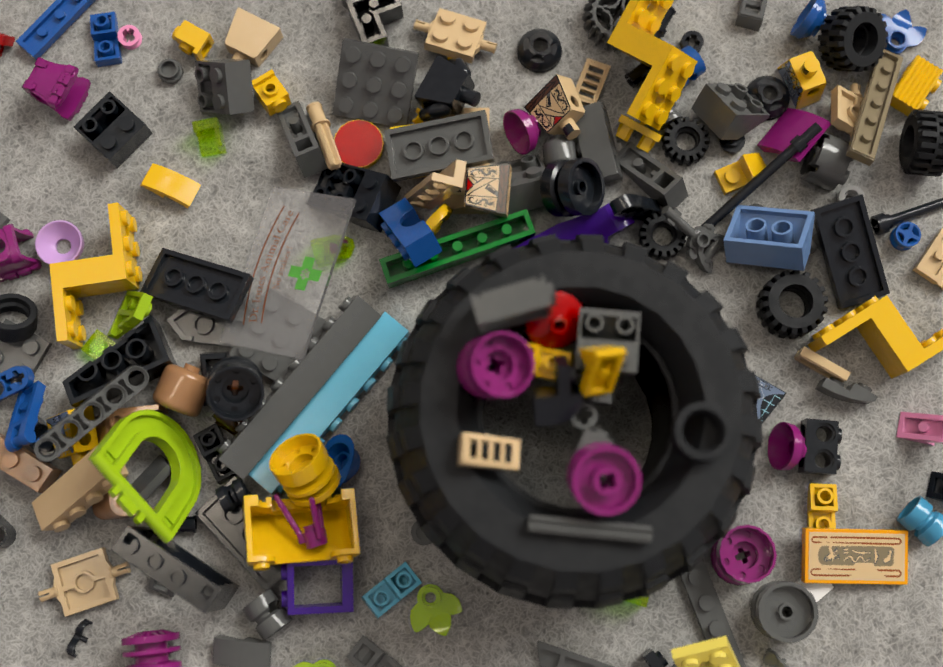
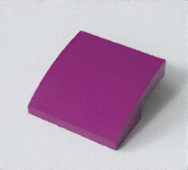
M787 108L757 146L763 152L780 154L791 144L790 141L795 136L802 135L816 122L823 130L807 143L808 147L801 153L797 152L788 160L800 162L831 123L815 114L799 109Z

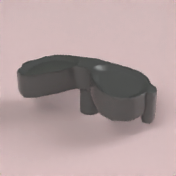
M771 648L767 649L763 657V663L766 666L788 667L785 664V658L781 659Z

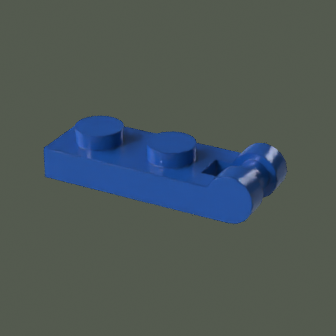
M40 381L34 382L29 388L18 393L4 441L6 449L10 452H15L21 449L23 445L28 446L36 441L34 428L38 422V414L44 400L43 396L46 388Z

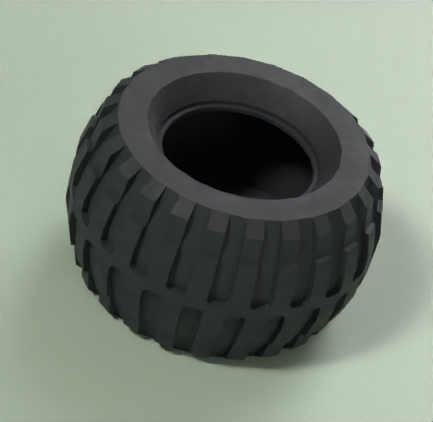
M556 234L529 239L527 245L511 249L510 245H505L484 256V261L471 269L463 267L446 283L444 291L435 299L428 300L415 320L416 325L409 337L401 343L395 362L394 377L387 392L388 435L386 440L396 474L397 486L419 524L420 530L456 568L472 578L480 581L498 594L546 608L601 609L621 604L623 601L648 597L667 586L671 580L684 573H690L708 555V550L719 539L726 537L735 522L740 503L746 495H750L756 473V467L753 465L757 449L762 447V420L757 418V400L761 398L755 371H750L747 368L744 355L748 351L747 345L737 328H728L721 316L720 311L724 308L723 305L707 289L700 293L686 278L690 272L670 260L666 265L660 264L647 256L648 248L629 242H624L622 246L604 243L603 235L579 234L573 240H560L559 237L556 238ZM544 274L546 283L552 282L555 291L566 292L575 297L582 308L641 312L638 367L634 377L647 399L651 415V444L646 462L640 470L642 475L641 490L635 502L625 511L608 516L597 515L585 508L560 507L540 501L520 489L500 469L457 466L459 435L462 432L485 434L482 421L486 399L478 398L466 391L459 381L457 373L458 355L464 345L473 338L500 331L515 333L527 343L536 344L529 337L525 323L481 335L470 294L481 297V292L536 277L537 281L541 280V275ZM557 321L554 324V328L560 326L562 321ZM490 362V365L487 366L488 372L494 367L493 362ZM696 402H711L721 407L729 416L733 427L732 441L728 449L720 457L706 462H693L682 457L674 448L670 437L671 423L675 415L687 405ZM696 414L686 420L683 426V436L690 447L705 451L711 449L717 443L719 427L712 417L706 414ZM471 443L470 458H476V443ZM483 444L482 459L487 460L488 444ZM529 515H542L645 525L652 527L653 538L650 543L538 533L528 531L527 524Z

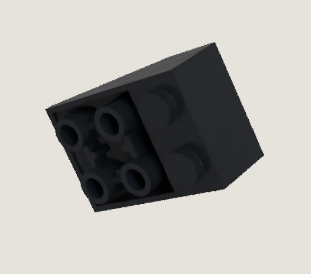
M342 163L338 170H323L308 205L365 229L381 233L382 228L380 224L383 223V220L379 213L395 203L402 187L393 182L392 178L387 174Z

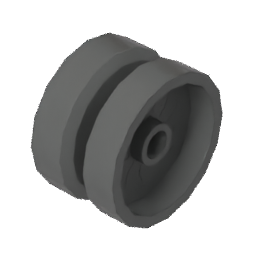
M771 581L762 585L754 593L750 604L751 618L755 627L764 636L784 643H796L807 638L815 629L819 618L818 605L813 594L804 586L791 581ZM786 606L787 608L784 610L785 616H783L782 609Z

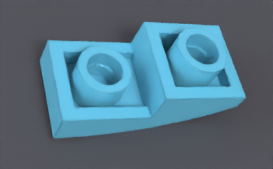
M404 562L361 598L378 619L422 582L409 565Z

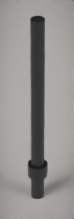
M815 122L802 135L795 136L790 141L791 144L700 226L709 223L715 227L797 152L801 153L808 147L807 143L823 129Z

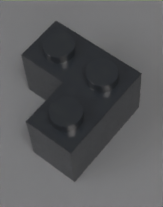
M346 0L348 12L359 40L389 46L388 37L383 25L404 18L400 0Z

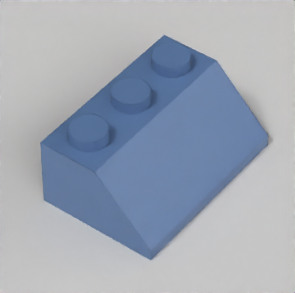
M738 205L723 240L726 262L804 271L811 250L815 212Z

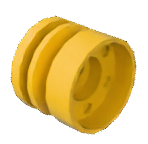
M304 433L287 439L276 448L269 461L271 472L282 485L290 501L296 506H310V497H314L316 504L324 501L334 493L341 479L338 467L328 455V451L320 438L315 434Z

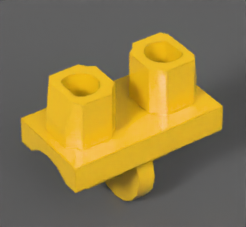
M622 114L618 120L621 123L618 126L616 136L628 142L633 131L636 130L643 134L636 147L647 153L663 137V135L646 127V124L642 121L638 123Z

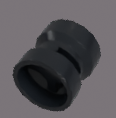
M242 478L233 480L232 484L227 487L220 486L215 489L218 501L225 513L234 510L235 506L239 504L243 505L244 496L250 495Z

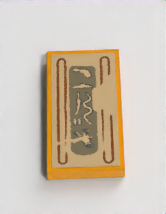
M802 527L801 582L908 585V530Z

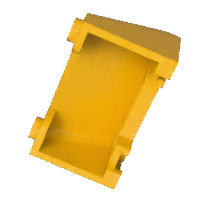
M341 489V494H335L333 498L330 495L321 502L328 543L311 549H307L305 543L299 544L297 535L275 500H271V497H266L265 502H262V500H258V495L244 496L243 520L247 565L253 566L254 571L270 569V565L328 560H337L338 564L354 562L353 558L360 554L355 489ZM281 499L301 532L304 533L303 527L313 524L311 507L296 506L290 499Z

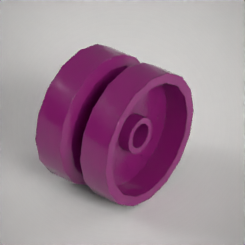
M594 441L581 446L572 455L567 465L566 482L570 493L585 509L597 515L612 516L625 511L635 502L641 490L642 475L637 462L628 452L609 442ZM602 473L607 476L603 482L598 479Z

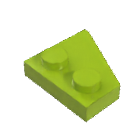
M127 290L107 335L118 340L142 322L144 317H147L151 312L153 296L144 292Z

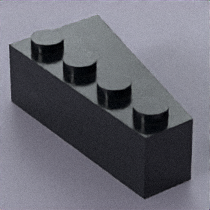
M152 315L143 320L144 323L138 328L127 332L124 335L125 337L113 347L110 345L103 350V354L93 362L89 361L62 382L71 406L77 408L129 366L137 365L143 367L149 374L148 382L161 377L167 365H177L160 323ZM139 370L130 372L128 376V381L132 385H138L143 380V374ZM116 387L109 389L106 393V399L111 400L122 395L121 390Z

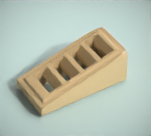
M587 58L576 85V90L583 106L598 102L611 66ZM592 66L603 70V74L590 71L589 67ZM586 75H589V76H592V77H594V78L600 79V81H599V82H596V81L587 79V78H586ZM585 83L597 87V89L593 90L582 85ZM582 91L594 95V97L590 98L579 93Z
M462 432L459 435L457 466L519 471L521 439ZM471 443H476V458H470ZM483 444H488L487 460L482 459ZM494 445H499V461H494ZM506 446H512L511 463L505 462Z

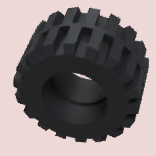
M843 6L831 11V15H827L824 19L825 24H821L819 29L821 30V35H818V41H820L818 50L822 52V60L827 61L826 65L829 68H833V70L854 72L868 71L871 69V66H876L879 63L878 58L883 57V50L887 47L886 37H888V31L885 30L887 24L886 21H882V14L877 13L875 8H869V6Z
M915 109L909 114L903 126L899 144V159L905 174L934 177L942 175L943 112Z
M786 270L781 274L775 275L763 286V289L757 296L759 297V300L756 302V308H759L757 317L763 318L764 321L761 324L764 328L766 326L771 328L768 331L772 335L778 333V337L783 339L789 336V339H795L798 336L806 335L818 327V324L822 323L825 318L823 315L828 311V307L824 306L828 302V296H823L822 293L826 290L824 286L819 287L817 285L819 280L816 277L810 279V273L806 271L800 274V270H793L791 273L789 270ZM790 291L796 293L804 303V314L802 317H790L783 312L779 304V297L782 292Z

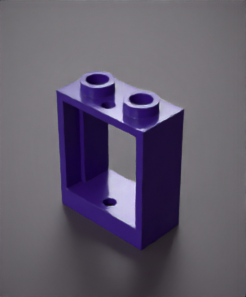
M337 560L281 564V580H286L287 591H281L282 607H287L288 615L354 612L353 562L338 564ZM340 565L341 602L294 605V567Z

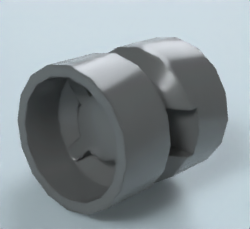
M272 589L265 591L242 609L250 622L257 623L256 630L264 641L293 620L287 614L285 607L278 606L280 600Z

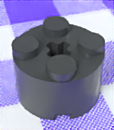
M824 132L818 139L816 146L811 148L805 155L800 170L803 176L800 178L818 187L832 191L838 184L844 185L850 174L847 168L854 159L846 156L849 142Z

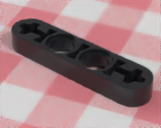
M635 194L622 195L609 203L614 216L638 221H645L648 216L651 217L654 213L660 214L662 211L656 199Z

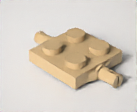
M439 8L435 19L431 23L416 19L414 24V30L427 33L424 50L451 58H462L467 63L472 64L475 55L480 49L495 54L497 43L483 40L487 22Z
M851 84L850 91L840 85L831 90V125L839 131L846 132L850 137L852 136L863 99L860 84Z
M105 547L51 564L54 587L39 591L38 596H43L39 599L41 602L57 597L62 605L65 617L118 600L120 598L116 587V577L130 573L131 569L126 568L130 565L128 562L112 566Z

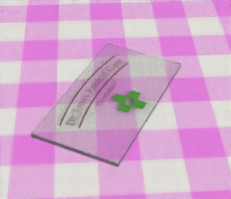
M273 186L244 272L251 274L254 280L233 323L225 324L220 343L304 361L356 203L355 199Z

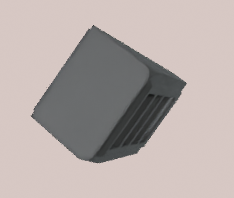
M741 0L735 26L759 32L768 0H761V2ZM747 6L758 9L759 12L750 9H745V7Z

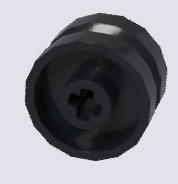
M584 157L571 160H557L548 164L540 180V194L547 211L555 217L587 216L597 212L602 205L605 195V182L598 164L592 159Z

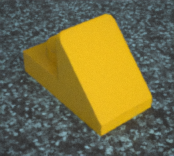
M760 153L744 154L737 162L716 170L714 175L724 195L743 188L766 165Z
M612 345L579 348V353L586 366L579 387L583 397L612 393L627 353L625 348Z

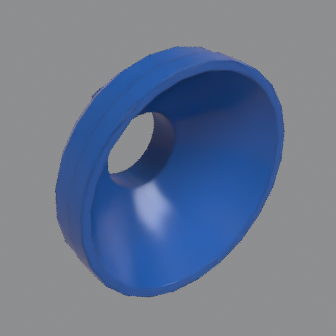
M810 0L792 27L791 36L802 39L810 36L814 37L818 33L821 24H825L824 19L828 15L825 0Z

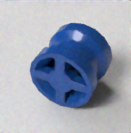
M903 222L890 233V243L897 250H909L920 241L921 231L916 224Z

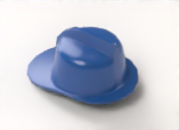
M344 434L334 436L325 445L328 455L333 459L334 464L340 471L341 479L336 489L349 481L357 473L361 464L359 453L354 448L352 439Z

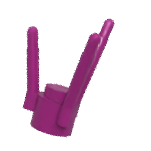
M274 494L273 498L297 535L299 544L305 543L307 549H311L328 543L321 502L316 504L314 497L309 498L313 524L303 527L305 532L302 533L279 495Z

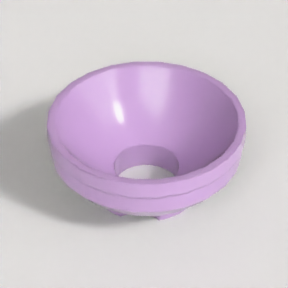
M56 220L47 223L38 232L35 249L41 260L47 264L78 260L84 249V239L75 225L68 221ZM62 240H69L71 243L70 251L60 254L57 251L58 243Z

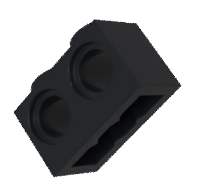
M810 418L801 420L800 432L805 438L807 451L805 457L799 462L798 473L826 476L836 475L837 470L841 466V456L837 454L838 444L842 440V430L839 428V421ZM818 428H822L826 432L825 441L818 439L816 435ZM817 454H821L825 459L823 468L817 466L815 462Z

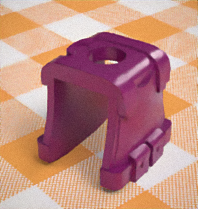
M38 57L34 63L35 67L29 78L23 83L22 88L36 101L49 106L61 115L62 118L71 121L83 106L82 103L85 102L89 94L88 90L91 82L84 77H77L79 69L75 66L57 64Z
M13 224L2 226V229H0V248L5 247L4 251L0 253V282L20 278L19 276L23 277L32 274V271L41 269V261L22 255L18 246L19 242L34 238L30 230H19Z

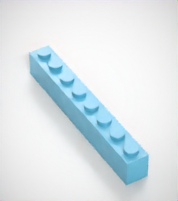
M384 312L248 475L270 494L274 495L277 492L282 494L284 492L283 487L277 481L269 466L271 455L276 448L287 439L304 433L315 434L324 444L326 442L323 439L329 431L333 433L341 425L343 420L340 418L346 410L351 412L358 405L360 400L357 397L362 391L368 392L377 381L374 377L379 371L385 372L393 363L391 357L397 350L399 351L402 341L409 337V331Z

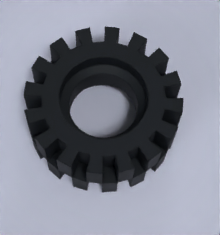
M685 117L681 121V118H678L675 123H670L662 138V150H665L664 155L666 158L670 157L672 163L676 161L679 166L683 164L691 166L692 163L696 164L708 150L710 137L707 136L709 131L708 129H703L705 125L702 122L700 125L697 124L698 119L694 118L693 121H689V117ZM680 134H689L694 138L695 146L691 150H682L677 146L676 138Z
M661 212L660 214L654 213L651 217L648 216L639 231L638 241L639 245L648 248V257L651 258L653 256L655 260H668L680 252L686 242V235L676 226H670L664 221L666 217ZM659 227L668 229L672 235L671 242L667 245L657 244L653 239V231Z

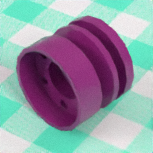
M504 331L473 338L464 345L457 361V373L461 384L472 395L484 399L506 398L519 394L530 383L535 367L532 350L526 341L515 333ZM490 362H493L494 367L488 372L487 366L490 365Z
M742 525L730 529L725 538L719 539L712 546L710 553L711 565L717 576L726 583L737 586L759 582L769 576L775 567L777 558L775 544L769 534L761 528L751 525ZM738 552H744L745 558L742 561L735 559V555Z
M160 629L136 632V634L129 637L121 638L122 646L134 645L135 649L122 652V657L135 658V664L126 667H182V661L169 659V654L181 650V646H168L169 640L180 639V632Z

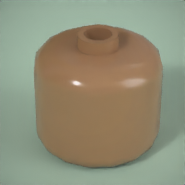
M185 363L184 368L175 364H169L163 370L153 393V400L157 404L181 414L197 417L207 398V377L198 374L200 369Z

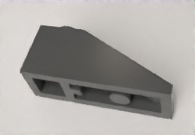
M294 102L287 106L284 111L277 113L304 178L328 169L300 102Z
M629 142L617 153L621 169L650 198L656 199L663 208L665 206L677 207L689 196L684 180L680 175Z

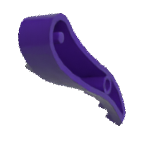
M608 203L592 215L579 216L558 223L530 239L556 234V238L559 237L560 240H573L579 234L603 235L604 243L609 244L612 236L630 227L635 221L614 216ZM529 240L521 243L515 248L527 245L529 243Z

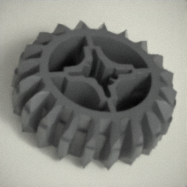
M588 0L589 3L584 5L585 13L582 15V20L585 23L583 28L584 30H589V39L596 36L595 45L600 44L602 41L604 42V50L608 48L609 44L607 42L625 10L624 5L627 6L630 0ZM610 2H616L614 5L611 6L605 5ZM620 10L618 15L619 17L618 19H616L615 24L613 25V17L614 15H616L617 11ZM597 17L600 18V21L607 24L608 30L599 23Z

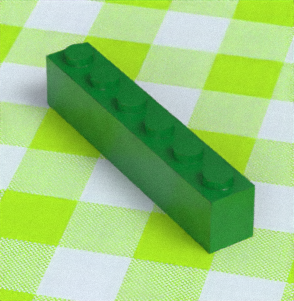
M524 209L510 214L508 217H501L437 239L442 252L417 267L409 259L404 261L400 253L381 258L379 261L390 289L486 256L505 245L512 247L534 237L536 232L528 210Z

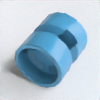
M920 495L908 503L898 515L897 521L908 531L915 530L914 535L926 547H929L943 536V514L936 511L932 512L933 506Z

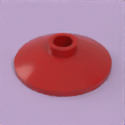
M555 291L557 300L556 306H552V316L525 323L531 340L543 348H561L576 338L579 308H582V306L575 297L566 292ZM561 320V325L554 328V324Z

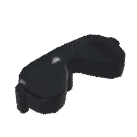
M84 619L77 626L75 634L67 646L68 655L72 657L77 656L75 654V647L79 640L87 643L89 638L82 636L87 625L93 624L92 621Z

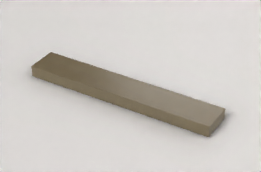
M886 49L883 50V57L878 58L879 63L876 66H872L846 152V156L868 166L875 160L903 57Z

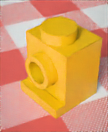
M186 20L180 26H177L172 34V39L179 44L178 48L188 55L193 53L197 61L204 60L215 43L210 33Z
M272 69L252 80L254 94L269 116L280 113L287 106L291 105L288 92L275 76Z

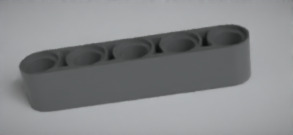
M132 365L118 374L36 440L34 445L36 457L45 462L56 459L145 388L149 381L147 371L141 366ZM134 370H139L143 374V380L138 385H132L128 381L130 372ZM114 387L119 388L122 394L119 401L109 402L106 399L107 391ZM95 405L100 409L99 416L96 419L90 420L84 416V410L87 406ZM67 423H74L78 427V431L75 436L66 437L61 432L62 427ZM44 441H51L56 448L52 454L44 455L39 451V445Z

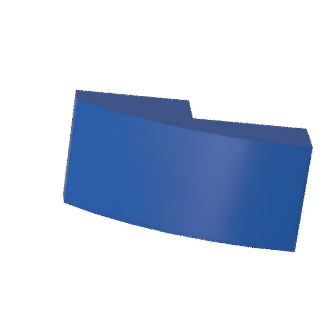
M115 11L90 15L91 37L94 40V60L97 67L122 64L121 47L117 37L119 29Z

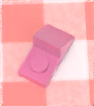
M901 412L896 437L932 446L935 443L943 444V415Z

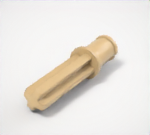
M312 102L306 107L312 123L311 130L316 133L328 169L338 170L341 167L340 165H342V161L330 131L331 123L325 117L322 104L320 102Z

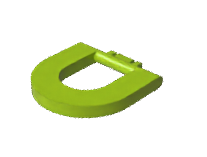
M139 410L131 413L113 425L88 458L112 485L108 494L112 498L119 494L116 499L117 504L129 517L135 515L133 521L136 525L144 521L164 544L174 538L195 505L201 488V467L197 452L191 439L177 422L169 416L154 410ZM142 441H149L157 445L166 455L171 468L169 487L154 509L149 506L120 473Z

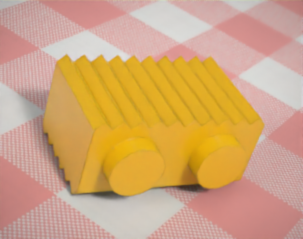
M917 55L910 62L895 85L890 106L906 116H909L915 109L924 110L929 103L925 98L929 92L934 94L942 83L938 78L943 70Z

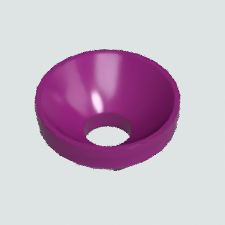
M521 109L507 111L503 117L506 137L516 152L526 155L533 151L538 143L541 133L538 121L533 115Z
M780 422L772 429L768 439V459L771 466L776 470H791L806 455L805 438L796 425Z

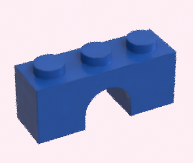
M406 197L379 213L383 220V223L380 224L382 230L389 237L394 247L398 249L404 261L409 259L417 267L442 252L433 231L424 220L419 219L414 207Z

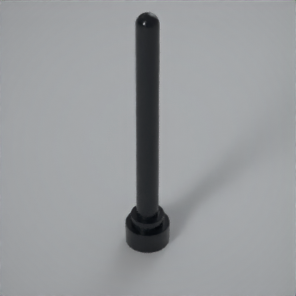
M943 197L893 215L884 213L874 215L870 218V223L877 236L888 233L895 224L942 209Z

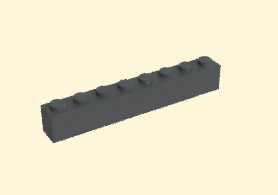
M354 295L352 298L348 296L338 307L341 311L335 318L330 316L321 327L324 331L318 338L313 336L304 348L307 351L301 358L296 356L288 365L287 369L290 371L284 378L279 376L270 386L272 392L266 399H263L259 410L249 419L241 420L235 428L237 433L231 440L226 438L218 447V460L243 480L380 319L381 315L358 295Z

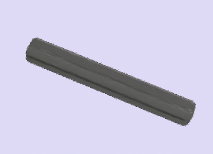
M529 515L527 524L528 531L641 543H650L653 538L652 527L645 525L542 515Z

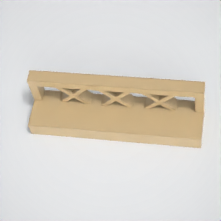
M456 159L439 174L432 172L406 193L404 198L406 197L411 205L434 209L463 187L467 162Z

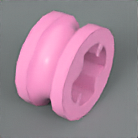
M125 25L118 31V40L124 48L133 50L141 45L142 35L135 26ZM128 33L131 35L133 33L135 39L133 41L128 40V42H126L127 39L125 38V35H127Z

